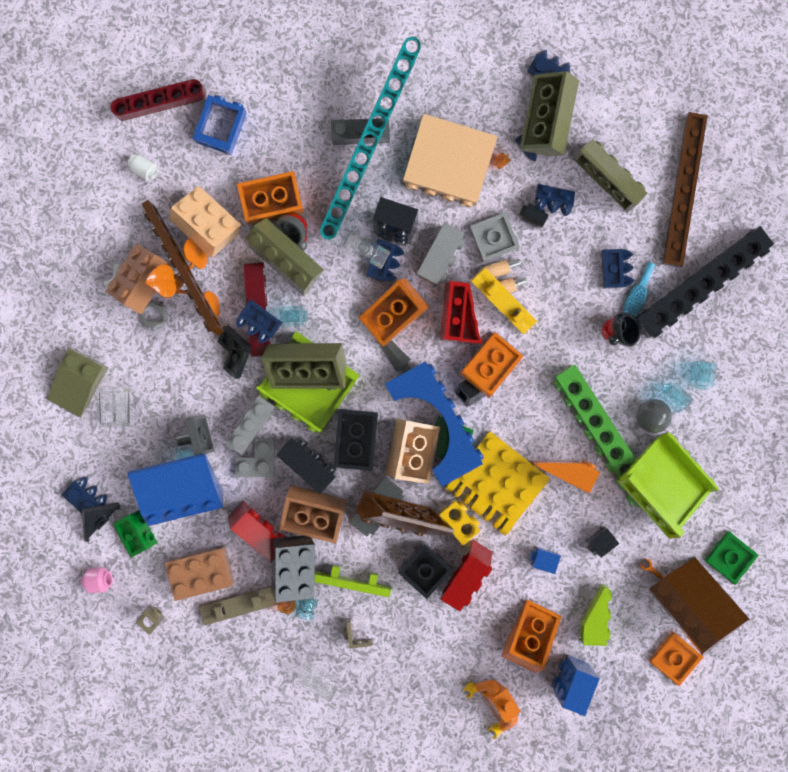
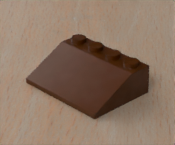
M365 490L356 509V513L360 516L361 521L372 524V522H375L385 528L392 526L402 532L409 530L418 536H423V534L434 536L454 532V529L432 507Z
M696 557L665 576L649 589L651 595L703 656L750 620Z

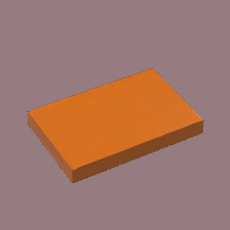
M494 331L459 374L487 398H490L523 358V355Z

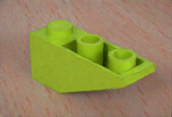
M601 584L581 620L580 642L583 645L607 646V640H610V629L607 626L608 621L611 619V611L608 609V601H611L612 594L609 587L605 584Z

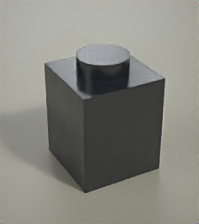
M604 526L586 540L589 544L587 546L588 550L593 556L597 554L600 558L620 544L608 528Z

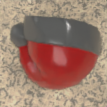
M287 213L280 216L275 226L303 251L306 250V220L296 213Z

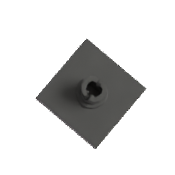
M206 415L185 418L188 433L176 436L178 446L192 444L194 455L215 452Z

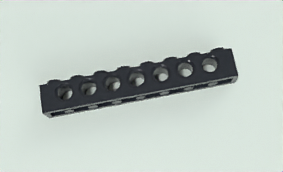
M761 226L754 228L637 316L636 319L640 324L641 332L646 338L658 337L663 333L662 329L668 325L670 327L678 321V316L682 313L684 316L694 309L692 307L697 302L699 304L703 303L709 298L708 294L710 292L719 291L725 286L723 283L729 279L731 281L740 275L738 271L742 268L747 269L755 263V258L758 256L762 258L770 252L769 248L774 245L773 241ZM747 245L752 247V254L747 251ZM732 256L737 259V265L732 263ZM717 268L721 269L722 277L716 274ZM702 279L707 282L706 289L701 286ZM686 291L692 294L691 300L686 299ZM671 302L675 303L677 306V310L675 312L671 311L670 309ZM655 314H659L661 316L662 320L660 324L655 322Z

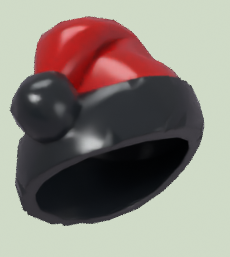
M618 312L606 321L602 327L604 340L609 341V344L612 346L620 344L631 347L640 339L641 327L638 320L626 312Z

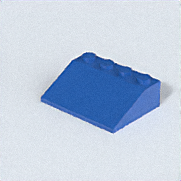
M205 453L128 472V478L140 513L147 526L223 508L222 488Z

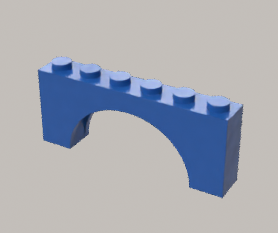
M425 361L385 383L394 401L403 398L422 399L433 405L443 416L448 427L449 445L443 460L432 469L443 487L483 464L481 460L484 457L479 448L475 450L472 442H474V439L470 432L464 431L462 426L465 423L460 414L456 416L453 408H455L453 401L450 397H445L443 392L446 389L441 380L437 382L435 379L436 371L431 363L428 365Z

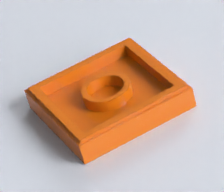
M672 631L648 661L675 684L680 686L703 659V656Z

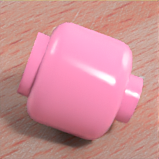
M105 567L89 568L81 579V584L88 593L106 592L113 582L111 572Z

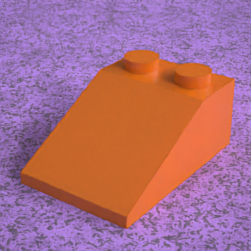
M404 278L398 280L359 319L384 347L418 319L430 306L409 281Z
M533 460L531 463L587 493H590L600 474L599 471L595 470L597 466L584 460L581 463L577 461Z
M527 599L507 638L501 657L534 673L543 671L562 616Z

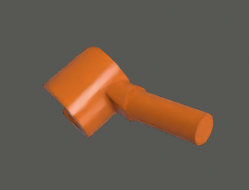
M644 558L649 562V566L644 568L639 564L643 570L652 572L661 580L663 575L654 569L649 559Z

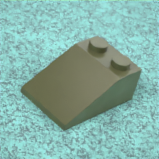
M68 348L59 364L47 400L81 418L109 367L76 349Z

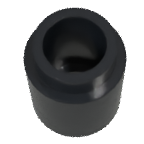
M531 203L527 206L523 205L519 213L522 216L521 221L535 228H543L549 214L545 213V210H538Z

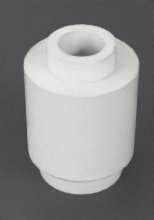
M133 154L128 161L127 167L130 168V171L146 181L154 179L158 173L157 164L142 155Z

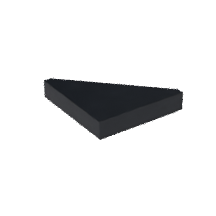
M119 502L82 509L83 537L85 542H88L92 534L97 529L100 530L109 520V517L116 510L120 509Z

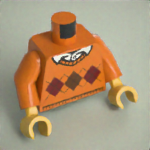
M486 680L478 682L476 685L469 682L465 686L463 691L469 692L466 697L472 698L476 691L480 693L499 724L494 723L487 730L488 732L492 730L495 733L492 739H496L502 732L517 724L518 714L521 711L506 687L496 680Z

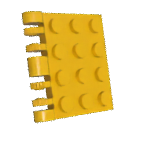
M489 431L476 447V449L479 448L484 457L481 460L483 464L448 483L445 489L451 493L461 481L462 484L454 493V496L458 497L466 486L469 487L472 491L464 498L463 503L467 505L475 494L479 495L470 506V509L481 516L489 505L493 506L485 515L484 520H490L496 510H498L501 516L494 522L493 527L497 529L505 518H508L499 529V532L506 536L550 478Z

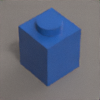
M536 546L535 551L532 550L530 553L529 561L533 568L556 574L561 555Z

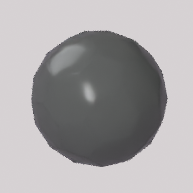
M651 399L640 405L636 417L638 424L646 432L659 433L669 427L672 413L665 402Z

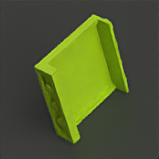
M296 331L289 344L313 342ZM346 366L344 389H271L267 376L256 389L260 391V396L266 400L271 398L276 402L274 405L282 411L287 409L292 413L290 416L298 422L303 420L307 423L306 427L316 433L317 431L322 432L360 375Z
M670 432L657 435L618 480L620 485L669 539L680 538L685 533L682 527L710 492L719 490L714 480L702 470V467L694 461L689 452L679 444L676 437Z

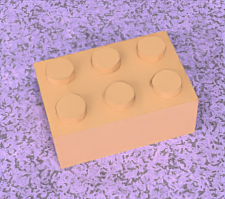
M199 185L171 207L169 220L211 258L236 238L241 224Z

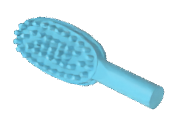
M647 263L639 284L632 287L625 299L624 312L636 317L641 311L647 295L646 285L655 264Z

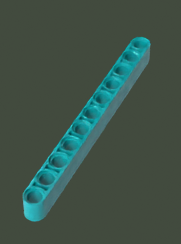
M411 36L406 38L399 50L321 224L320 234L324 239H333L337 235L421 50V42L417 37ZM408 41L416 43L417 49L415 52L407 50L406 44ZM400 60H405L408 63L407 71H400L397 64ZM391 79L399 81L400 86L398 90L390 89L389 81ZM387 97L391 100L389 109L381 107L380 102L382 98ZM375 116H380L383 119V124L379 128L374 127L372 124V119ZM368 134L373 135L375 138V142L371 146L364 144V137ZM358 153L366 155L365 163L358 164L355 157ZM350 171L358 173V179L355 182L347 179V174ZM342 189H347L350 192V197L346 200L341 199L339 196V192ZM334 207H339L342 210V214L339 217H334L331 214V210ZM324 226H333L334 232L330 235L325 234L323 231Z

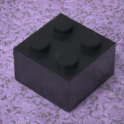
M425 541L398 568V573L426 599L453 571L452 566Z

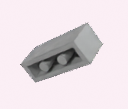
M444 222L418 270L417 276L435 286L438 283L443 284L447 273H445L447 266L452 267L456 256H454L456 249L461 250L466 241L463 239L465 233Z
M258 396L226 445L241 455L245 454L276 409V406L262 396Z

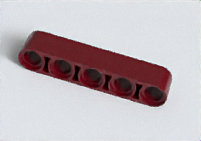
M191 79L115 99L110 105V110L119 120L126 121L199 102L205 98L206 91L199 80ZM194 88H200L197 94H192ZM180 92L181 96L178 99H174V94ZM158 97H163L159 104H155V100ZM144 102L142 108H136L138 103ZM121 107H125L123 113H118Z
M264 262L244 263L246 305L251 299L266 310L268 303L267 294H265L266 276L263 272V268H265ZM260 331L249 336V344L252 345L251 357L263 356L268 344H271L270 339L267 342L259 343Z

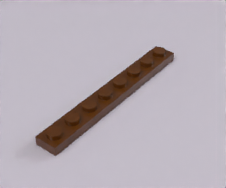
M688 112L686 116L662 262L664 265L683 267L708 115Z
M149 200L143 202L142 206L145 209L143 214L149 222H152L153 226L151 229L157 237H160L162 249L169 253L170 258L168 260L174 268H177L179 272L177 277L181 283H185L188 288L185 290L191 300L194 299L196 303L194 308L200 316H203L205 328L208 332H213L217 336L220 335L224 330L160 213Z

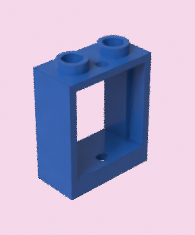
M208 95L192 139L197 144L232 156L247 112L241 103L235 101L230 103L219 95L214 97ZM213 105L237 113L227 142L203 134Z

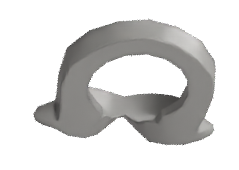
M149 302L146 308L150 306L155 307L163 320L147 321L144 318V311L140 314V319L143 324L151 327L154 332L156 329L164 326L168 313L166 305L161 306L155 302Z

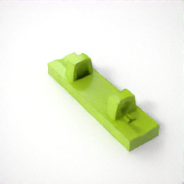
M333 564L331 574L316 571L314 575V582L390 597L391 586L376 584L378 573L371 572L369 582L339 576L340 566Z

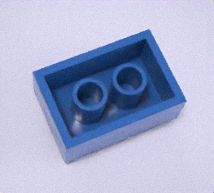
M566 655V658H562L560 661V673L558 677H554L552 688L562 708L585 716L600 678L589 663Z

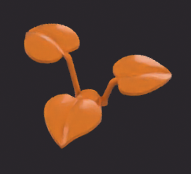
M188 238L183 245V255L191 263L189 268L192 269L195 266L199 270L203 269L207 265L208 255L191 238ZM166 264L154 268L144 284L151 287L164 298L172 297L175 292L176 294H187L185 290H181L183 284L177 277V274H174L173 269ZM206 291L204 295L218 319L220 314L219 299L213 292Z

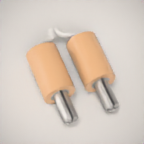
M505 259L484 267L496 278L510 273L511 268L520 266L521 260L517 259L508 262ZM511 277L499 282L509 293L517 291L516 287L527 284V279L524 277L514 281Z

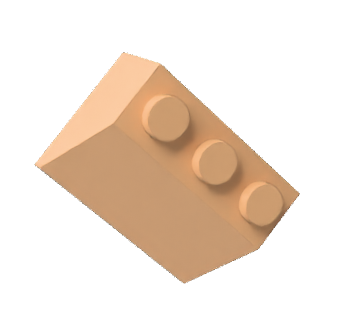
M396 418L385 475L394 479L429 484L440 427Z

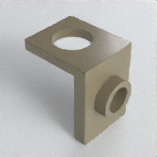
M150 605L142 612L143 614L136 621V624L150 635L165 617L157 607ZM145 617L154 623L152 627L144 625L143 620Z
M348 618L346 622L347 628H344V638L349 642V649L373 646V639L353 641L351 618Z

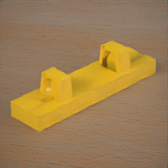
M485 267L470 280L523 335L537 322ZM517 309H519V312L515 316H512V314Z

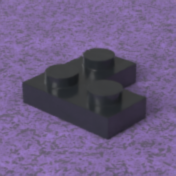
M226 325L222 327L224 332L219 335L217 341L229 352L223 369L234 379H239L243 373L252 345L233 328Z

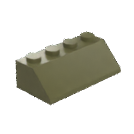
M568 71L534 75L520 150L545 156L565 155L579 80Z
M593 139L589 141L573 159L627 213L647 195L645 186L639 181L636 182L631 177L630 171L622 168L618 164V160L613 155H609L604 151V146L598 141L595 142Z
M267 218L254 225L246 238L247 246L303 296L309 292L324 271L320 265Z
M342 343L268 344L261 358L271 389L345 388L346 357Z

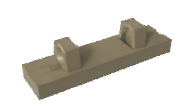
M271 586L205 604L199 608L205 626L279 605V602L275 603ZM222 606L224 607L226 615H223L222 613Z

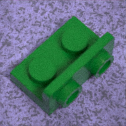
M140 510L113 523L130 558L158 543L150 527L147 526Z

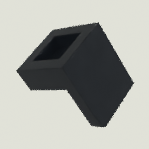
M467 380L458 385L455 393L466 407L485 397L483 393Z

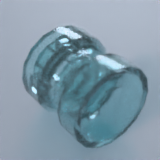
M316 598L299 600L300 606L296 609L295 616L305 620H313L315 616L314 609L317 607L319 600Z

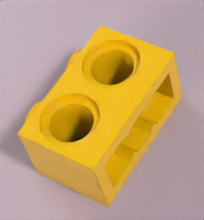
M454 499L438 514L454 529L452 534L463 546L480 532L478 528L480 523L474 516L469 517L466 511L468 509L461 501L457 503ZM450 510H459L458 517L454 519L450 518ZM464 524H470L471 531L463 533L461 527Z

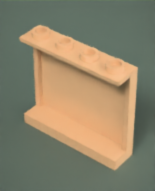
M423 114L403 184L410 190L416 191L417 188L425 190L424 193L430 196H435V194L443 196L442 199L449 202L458 200L461 201L463 206H476L498 136Z

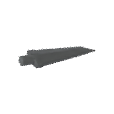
M392 340L384 347L380 344L395 371H398L400 368L404 373L411 370L407 364L411 359Z

